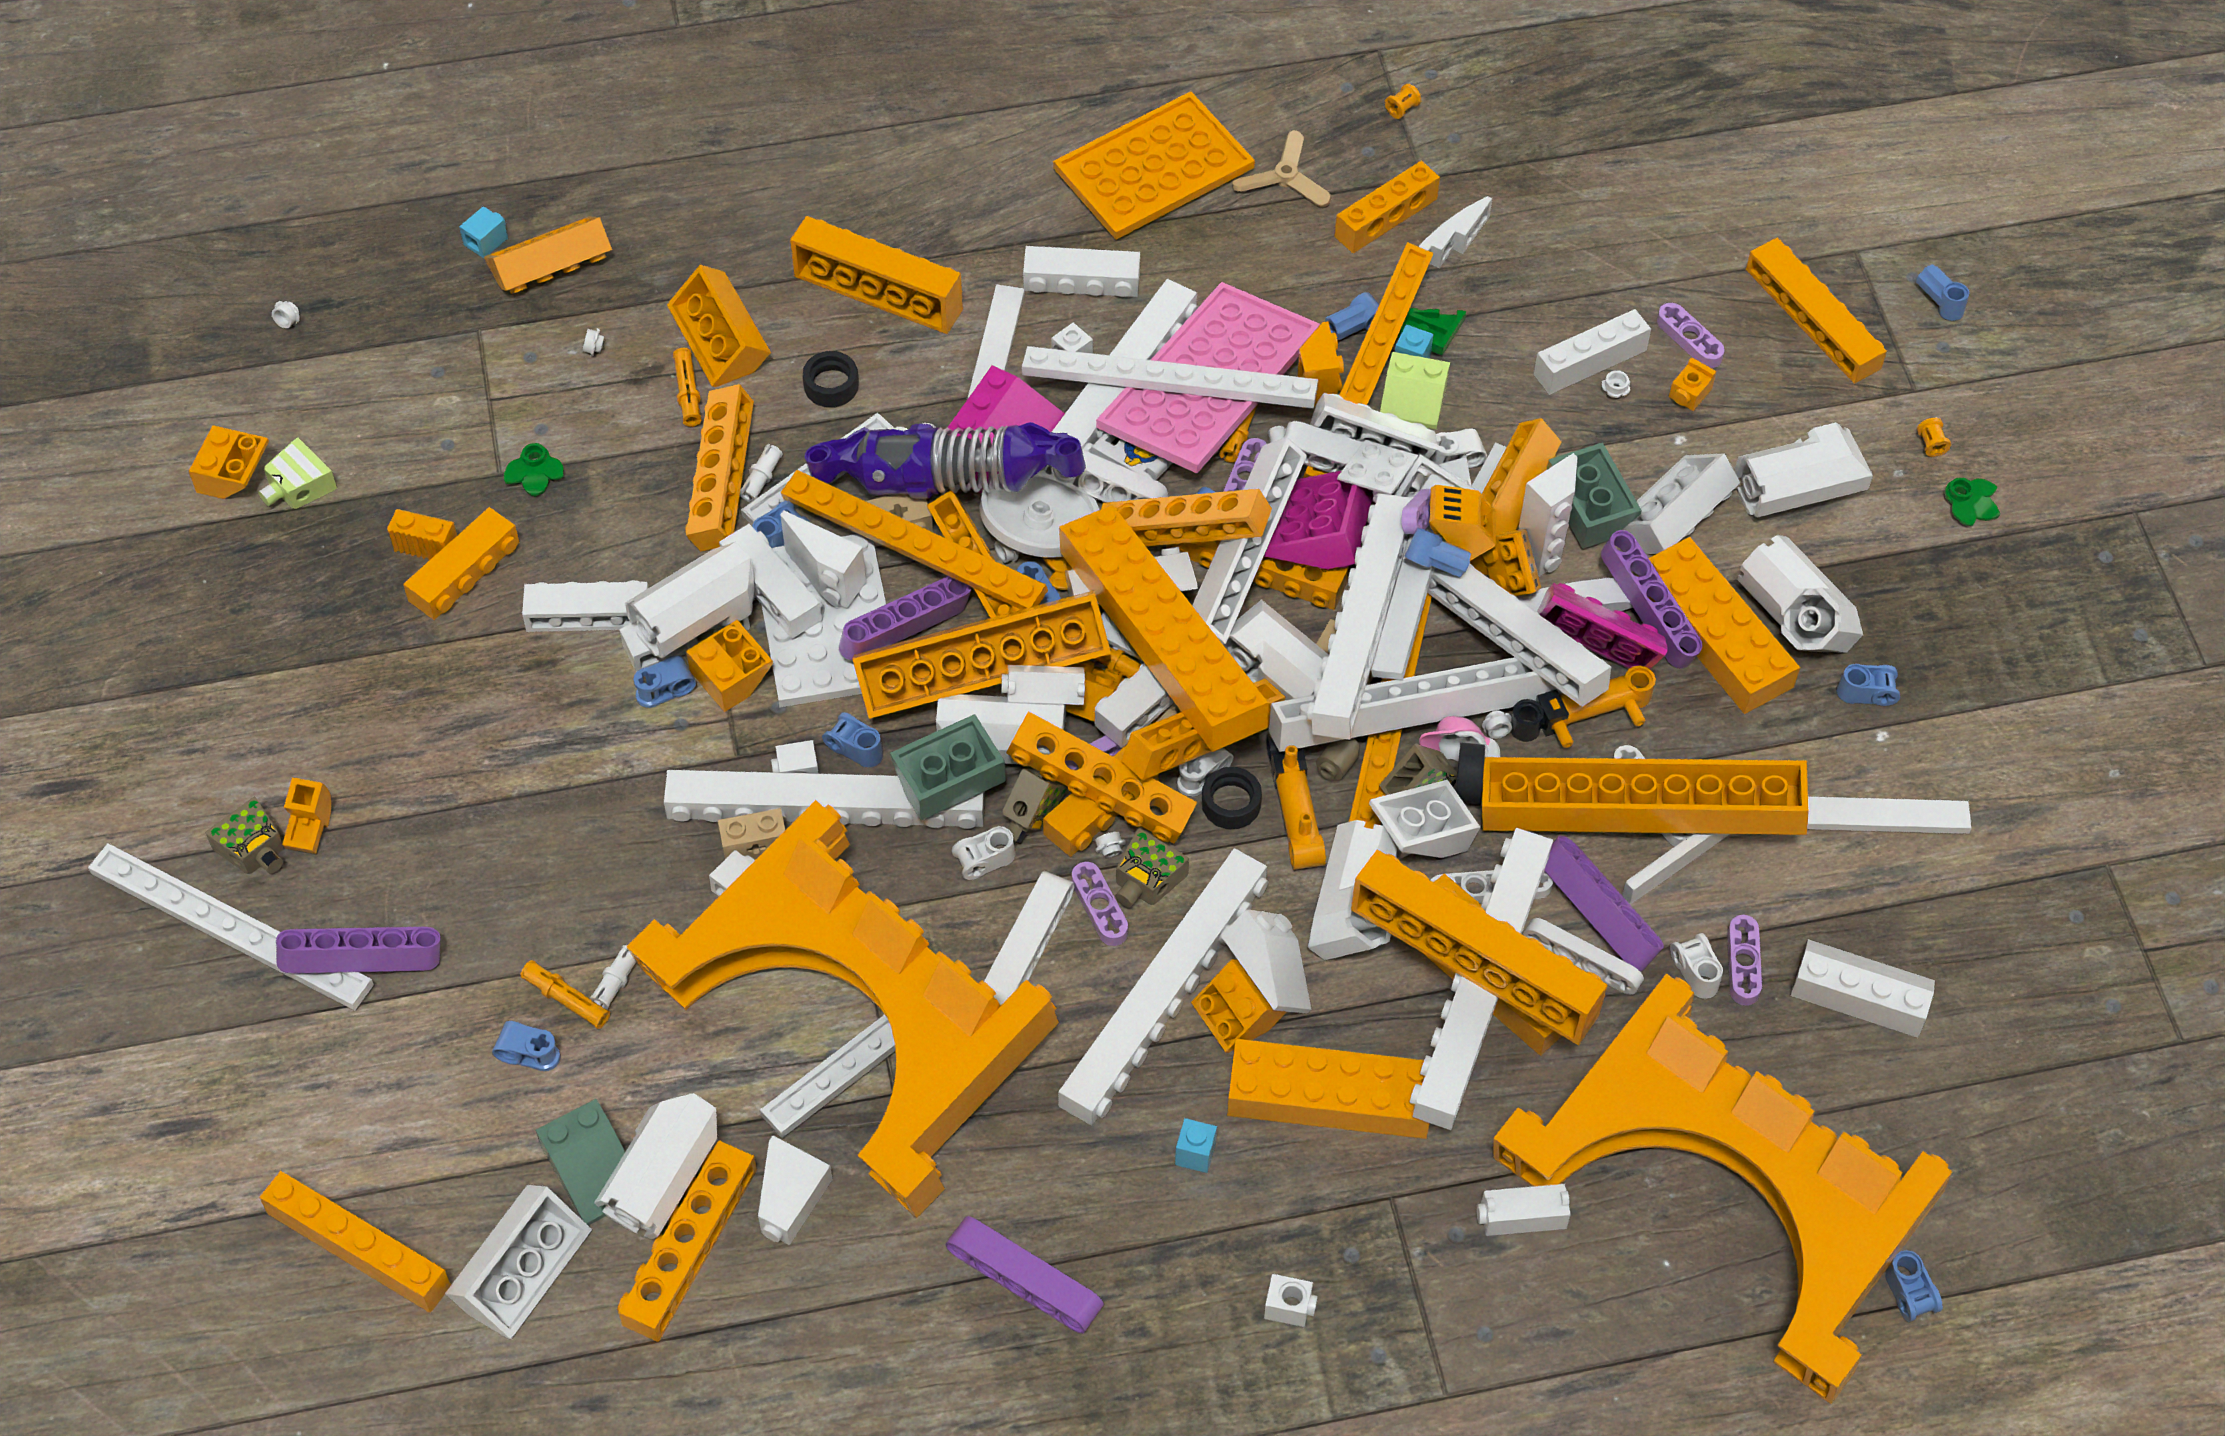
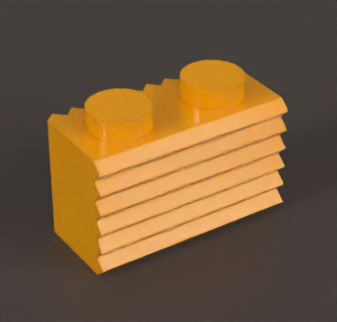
M396 509L387 527L394 552L399 551L400 554L405 552L406 555H416L417 558L422 556L423 559L428 558V560L432 559L457 536L455 525L452 521Z

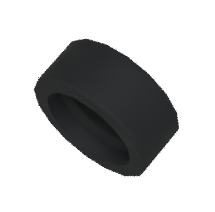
M824 351L811 357L803 367L804 391L807 398L814 404L822 407L842 406L851 401L858 392V369L854 360L847 354L838 351ZM825 371H839L848 376L845 383L834 388H824L814 383V378Z
M1460 743L1456 792L1464 803L1481 804L1485 759L1484 744Z
M1223 767L1214 771L1206 778L1202 787V810L1207 819L1214 825L1224 829H1240L1250 825L1257 818L1262 801L1261 785L1257 778L1248 770L1239 767ZM1236 786L1249 793L1250 802L1246 807L1239 810H1227L1214 803L1213 794L1222 787Z

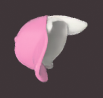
M1445 717L1439 722L1436 731L1422 734L1419 740L1421 746L1438 750L1447 759H1453L1458 762L1460 743L1484 744L1485 757H1500V748L1497 742L1484 736L1473 721L1464 717Z

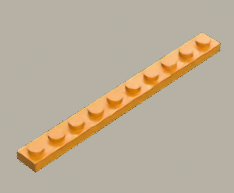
M1407 242L1339 394L1344 400L1355 404L1368 405L1434 253ZM1308 466L1303 478L1329 472Z
M799 470L795 471L781 491L783 499L1020 610L1039 605L1048 592L1046 584Z
M1428 593L1404 678L1415 676L1432 596ZM1382 678L1381 682L1392 681L1396 679ZM1403 728L1370 734L1368 736L1349 822L1354 820L1365 821L1364 827L1370 829L1374 828V824L1381 825V821L1369 805L1371 799L1386 795L1379 785L1394 769Z

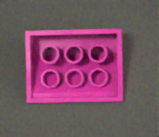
M992 365L948 428L954 431L959 427L964 431L968 427L976 430L981 426L987 430L992 426L998 430L1001 426H1020L1032 422L1052 432L1065 413L1017 376ZM980 432L979 435H978V437H979V440H980V443H981V442H982L983 435H982V433ZM991 432L989 437L991 443H993L994 434ZM968 433L967 437L970 440L972 438L971 433ZM976 472L975 474L976 484L978 480V472ZM986 472L987 483L989 479V472ZM982 487L978 492L982 494L984 488Z
M1341 471L1297 479L1264 556L1324 569L1346 568L1355 564L1357 547L1361 546L1363 527L1366 526L1373 498L1371 490L1337 480Z
M1553 583L1548 588L1537 611L1540 616L1554 626L1559 627L1562 632L1576 642L1581 643L1585 648L1628 669L1633 666H1644L1651 669L1668 651L1665 637L1658 634V630L1648 624L1640 625L1630 620L1631 617L1628 614L1618 610L1611 611L1602 607L1603 604L1599 600L1592 597L1584 598L1576 594L1572 587L1563 583L1558 585Z

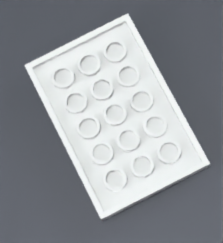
M860 534L843 536V538L863 547L866 583L848 608L839 604H831L820 596L785 551V546L772 548L774 552L779 551L783 555L789 569L792 572L797 571L801 575L805 587L810 592L815 591L823 604L821 607L822 621L793 639L762 606L770 656L773 660L772 667L779 707L862 694L853 660L846 659L840 654L839 643L843 627L847 622L886 605L873 540Z

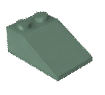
M594 1099L536 1129L544 1154L580 1218L587 1225L606 1217L602 1212L606 1205L597 1207L594 1202L625 1153L606 1114L597 1099Z

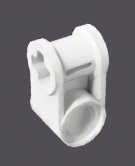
M1464 429L1462 431L1436 434L1437 448L1430 457V460L1437 465L1467 457L1468 467L1474 468L1485 462L1487 454L1478 432L1475 429Z
M1224 748L1179 765L1178 790L1186 796H1198L1202 793V787L1206 778L1218 769L1230 767L1233 755Z
M1001 826L993 827L976 836L958 841L952 847L951 852L955 858L959 859L963 867L962 874L964 878L974 880L988 872L1012 863L1015 858L1014 839L1009 829ZM1000 844L1006 845L1004 848L1001 849L994 848L995 846Z
M1703 933L1696 934L1695 939L1683 943H1671L1670 952L1674 964L1692 988L1691 991L1694 992V995L1703 999L1715 996L1719 989L1723 968L1715 956L1707 937ZM1701 976L1709 977L1710 980L1704 979Z

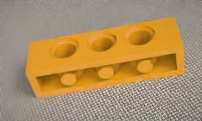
M1422 160L1338 213L1336 215L1334 237L1354 254L1436 201L1438 198L1440 176Z

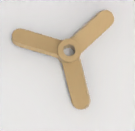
M1295 130L1290 131L1287 135L1281 161L1276 165L1275 170L1238 178L1233 181V189L1235 191L1241 192L1277 183L1282 187L1292 188L1318 207H1326L1331 202V196L1327 190L1298 171L1297 165L1304 137Z

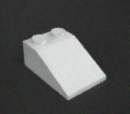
M783 510L780 515L785 551L820 596L831 604H839L848 608L866 583L863 547Z
M1448 780L1374 798L1369 802V805L1401 852L1439 858L1468 851L1480 829L1479 824Z
M1246 909L1220 936L1273 1010L1307 1014L1311 1010V1004L1298 938L1291 930L1292 924L1282 914Z

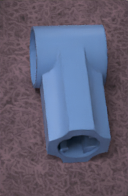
M1933 264L1925 267L1917 276L1916 283L1939 305L1938 312L1941 317L1952 321L1962 318L1969 297L1967 286L1959 282H1952Z
M1369 292L1361 293L1353 299L1349 307L1326 317L1325 322L1329 323L1331 333H1336L1337 340H1340L1363 328L1368 330L1379 307V303Z
M1421 528L1416 529L1405 554L1406 558L1426 567L1434 566L1458 577H1461L1466 572L1471 556L1469 551L1442 541L1441 537Z

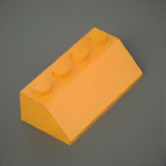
M589 216L484 256L500 289L510 290L512 294L526 289V283L536 279L537 283H541L554 278L552 273L563 269L564 273L580 268L579 262L589 259L590 263L606 258L605 252L612 250L600 217Z
M699 265L667 304L713 387L724 385L754 373L771 353L724 271Z

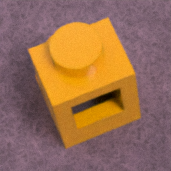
M1691 357L1688 365L1672 382L1669 398L1673 399L1677 404L1694 411L1712 390L1717 371Z

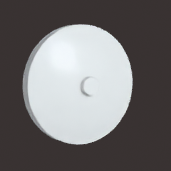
M1037 473L1029 479L1020 492H1008L1004 488L998 492L994 486L989 492L983 489L979 510L987 530L1006 546L1038 557H1062L1063 555L1060 553L1059 526L1099 510V507L1094 497Z

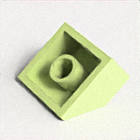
M1392 352L1380 412L1391 413L1401 420L1410 423H1420L1426 428L1437 429L1448 381L1450 362Z

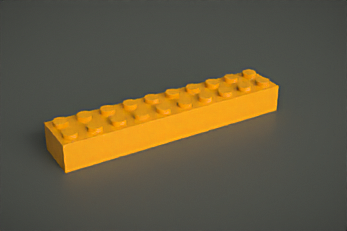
M1114 505L1059 526L1060 553L1089 591H1095L1098 603L1212 752L1268 728V701Z
M1485 757L1482 820L1483 830L1515 831L1516 828L1525 831L1807 835L1809 812L1807 760Z

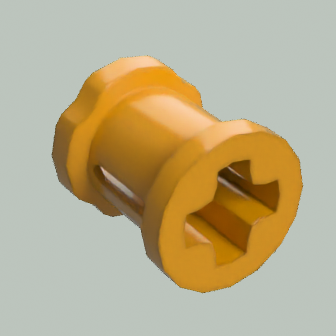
M1409 83L1403 85L1401 91L1396 95H1390L1385 99V107L1388 113L1396 119L1402 118L1405 115V111L1421 103L1419 91Z
M1937 417L1926 419L1917 426V433L1923 437L1926 445L1925 453L1929 457L1945 454L1952 445L1951 441L1944 435L1942 420Z

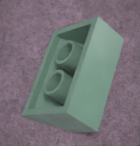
M1603 442L1548 459L1547 470L1573 453L1577 456L1575 492L1568 524L1582 549L1608 541L1614 532L1624 529L1642 512Z
M975 714L890 753L904 793L921 821L1006 781L1005 761Z

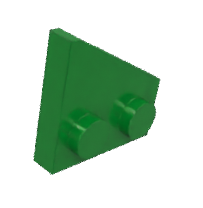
M1410 308L1397 338H1400L1406 325L1433 334L1431 351L1443 355L1464 322L1466 311L1457 310L1456 315L1440 314V309L1419 310L1417 308Z

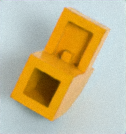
M292 777L284 808L290 814V819L282 845L285 849L316 854L323 827L328 828L331 795L328 788L321 782Z

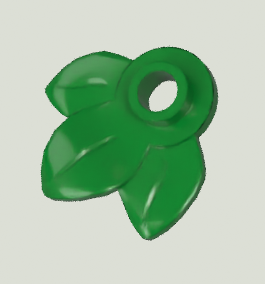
M531 443L523 448L520 458L511 461L507 465L504 472L505 484L522 483L524 490L529 495L538 496L547 489L549 479L558 480L563 478L564 468L560 460L551 457L549 451L543 445Z
M1955 478L1947 484L1945 497L1952 503V514L1960 523L1966 526H1973L1976 518L1989 521L1998 518L2000 515L1998 507L1990 498L1997 490V485L1981 478L1971 481L1966 478Z

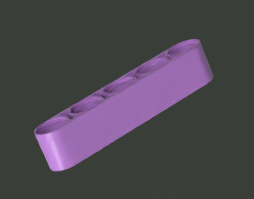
M1625 530L1614 532L1601 551L1604 563L1642 622L1655 627L1658 630V634L1665 637L1668 649L1665 655L1667 661L1676 668L1688 667L1701 652L1702 641L1636 538ZM1615 546L1619 547L1623 552L1617 550ZM1631 571L1637 573L1639 577L1635 576ZM1647 596L1653 598L1655 602L1651 601ZM1664 621L1669 623L1671 627H1668ZM1680 647L1685 648L1688 653L1684 652Z
M948 576L850 620L843 627L839 643L840 654L844 658L852 660L854 654L892 645L961 613L966 608L971 586Z
M1561 835L1558 836L1552 843L1550 856L1544 871L1626 963L1634 966L1639 971H1643L1664 948L1662 940L1584 852L1569 838Z
M431 927L289 929L280 932L276 938V964L285 973L431 970L440 962L441 937L439 932Z
M966 1216L945 1244L946 1248L955 1257L1075 1332L1085 1333L1104 1306L1101 1298L1094 1292L973 1217Z

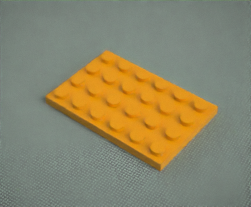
M1192 91L1053 161V169L1116 240L1255 168V160Z

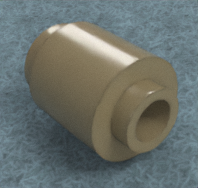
M1354 738L1330 742L1316 760L1319 773L1328 780H1341L1359 757L1360 745Z

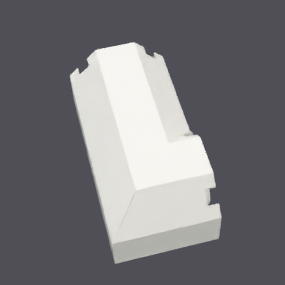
M1838 423L1827 424L1811 429L1807 433L1809 438L1804 442L1800 438L1791 444L1739 456L1735 473L1738 478H1742L1743 486L1737 487L1747 513L1750 515L1755 514V517H1761L1868 490L1873 475L1850 430L1846 427L1843 430Z
M1776 535L1771 538L1774 542L1771 546L1768 547L1765 543L1758 546L1741 565L1740 570L1744 575H1738L1737 580L1781 625V633L1797 650L1847 653L1863 636L1856 607L1788 537Z
M737 541L712 549L625 602L627 617L631 624L637 621L640 630L636 631V633L654 656L659 655L663 658L719 622H722V626H727L735 620L741 621L751 615L752 602L756 594L751 557Z
M1260 600L1235 621L1228 640L1224 644V647L1253 683L1265 678L1286 697L1285 700L1314 695L1316 680L1323 677L1321 674L1323 657L1329 656L1328 653L1263 600Z
M958 694L938 699L936 728L937 731L975 714L1005 763L1018 764L1006 752L1028 711L1064 730L1066 704L1010 703L1007 697ZM1037 746V749L1042 754H1051L1046 746Z
M1354 820L1337 826L1308 948L1324 960L1370 950L1390 941V933L1351 911L1355 878L1374 852L1379 850L1384 854H1391L1397 858L1399 848L1382 825L1374 824V828L1370 829L1364 827L1365 821Z
M694 1093L665 1100L649 1107L635 1130L636 1135L594 1202L597 1207L606 1205L602 1212L634 1233H637L639 1228L647 1230L644 1237L649 1239L659 1236L717 1140L716 1107Z

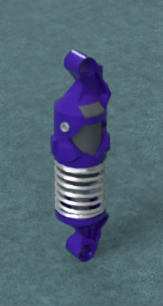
M1032 422L1020 426H1001L998 430L992 426L985 430L980 426L976 430L968 427L963 431L958 427L952 431L948 427L944 430L942 428H933L930 424H914L905 431L897 429L869 430L863 427L847 438L818 443L805 452V460L810 476L818 480L830 483L840 472L846 471L859 481L872 496H891L902 493L908 494L912 499H928L932 494H944L949 488L954 493L960 488L967 493L971 487L976 493L982 487L989 492L993 486L998 492L1003 488L1008 492H1020L1029 479L1047 465H1051L1061 475L1070 478L1081 475L1086 468L1081 443L1077 438L1067 433L1050 432ZM980 432H981L982 435H983V438H982V442H981V443H980V440H979V437H978V435H979ZM991 432L994 434L993 443H991L989 437ZM968 433L972 435L971 440L967 437ZM997 471H999V476H1000V478H999V483H998ZM976 472H978L977 484L975 479ZM986 472H989L988 483L986 478Z

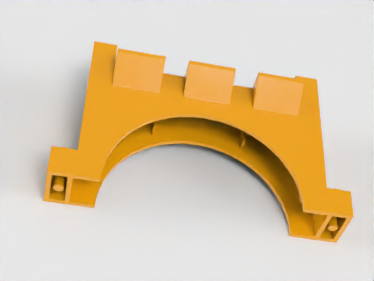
M815 800L681 935L668 923L663 927L654 919L626 947L640 969L685 1010L706 993L731 979L755 971L773 968H802L827 973L844 980L867 995L881 1009L891 1025L896 1051V1072L887 1110L879 1127L857 1156L872 1169L868 1173L869 1176L914 1217L918 1218L945 1189L939 1179L942 1174L935 1167L937 1164L931 1157L1059 1023L1055 1014L1057 1008L1050 1000L1052 995L1042 985L1037 984L1033 986L1028 980H1025L1000 1005L994 998L995 991L985 981L981 980L977 983L970 977L972 972L963 962L958 959L953 962L942 952L938 951L935 954L928 948L929 942L922 936L924 933L923 929L914 920L909 919L906 922L899 916L900 910L892 901L887 898L882 901L871 891L865 894L858 888L859 882L852 876L854 873L853 869L841 858L835 861L850 845L845 835L847 829L839 821L841 816L830 805L823 807Z
M1665 974L1546 1127L1543 1125V1120L1537 1114L1530 1110L1524 1112L1517 1107L1493 1138L1494 1159L1532 1187L1562 1184L1572 1174L1602 1157L1638 1148H1671L1692 1152L1723 1164L1739 1174L1758 1190L1778 1215L1789 1237L1796 1260L1798 1275L1796 1312L1787 1332L1778 1344L1781 1350L1773 1362L1828 1403L1832 1404L1856 1372L1862 1356L1857 1351L1858 1347L1855 1343L1844 1336L1838 1338V1334L1944 1193L1952 1170L1948 1168V1164L1935 1154L1928 1155L1922 1151L1900 1181L1903 1172L1899 1170L1898 1164L1888 1156L1882 1155L1880 1157L1869 1149V1144L1857 1135L1850 1136L1843 1132L1837 1140V1135L1831 1129L1824 1125L1819 1127L1812 1122L1815 1111L1811 1109V1104L1805 1098L1797 1094L1792 1096L1782 1089V1084L1771 1075L1766 1074L1764 1076L1756 1071L1753 1077H1751L1742 1067H1733L1726 1062L1728 1050L1725 1049L1724 1043L1713 1035L1706 1036L1697 1030V1025L1689 1019L1692 1011L1691 1003L1694 997V992L1691 991L1690 985L1679 977L1674 979Z

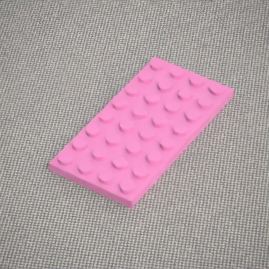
M1221 282L1151 360L1283 375L1299 357L1301 346L1320 324ZM1125 387L1096 419V428L1198 473L1259 402Z

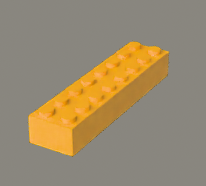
M1093 590L854 654L852 660L870 719L934 702L940 698L1001 684L1002 674H1008V665L1064 667L1109 655L1111 651L1095 591Z
M1376 850L1356 876L1351 911L1578 1046L1599 1017L1608 986L1599 976L1592 972H1585L1575 966L1567 957L1556 955L1544 948L1543 944L1538 940L1527 938L1515 931L1514 927L1509 923L1498 921L1488 915L1482 907L1476 904H1469L1459 898L1453 890L1447 887H1440L1430 881L1424 873L1413 871L1401 864L1395 856Z

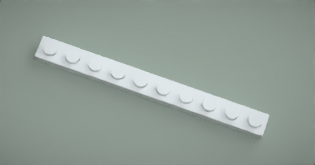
M1027 346L1022 364V375L1306 408H1314L1318 389V379L1030 346Z
M108 843L88 867L92 875L354 1011L374 986L372 979L359 972L285 973L281 971L276 964V938L280 933L279 931Z

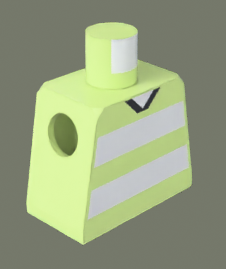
M296 438L265 466L264 471L269 485L258 491L267 506L282 498L291 508L297 509L336 490L337 486L332 471L299 438Z

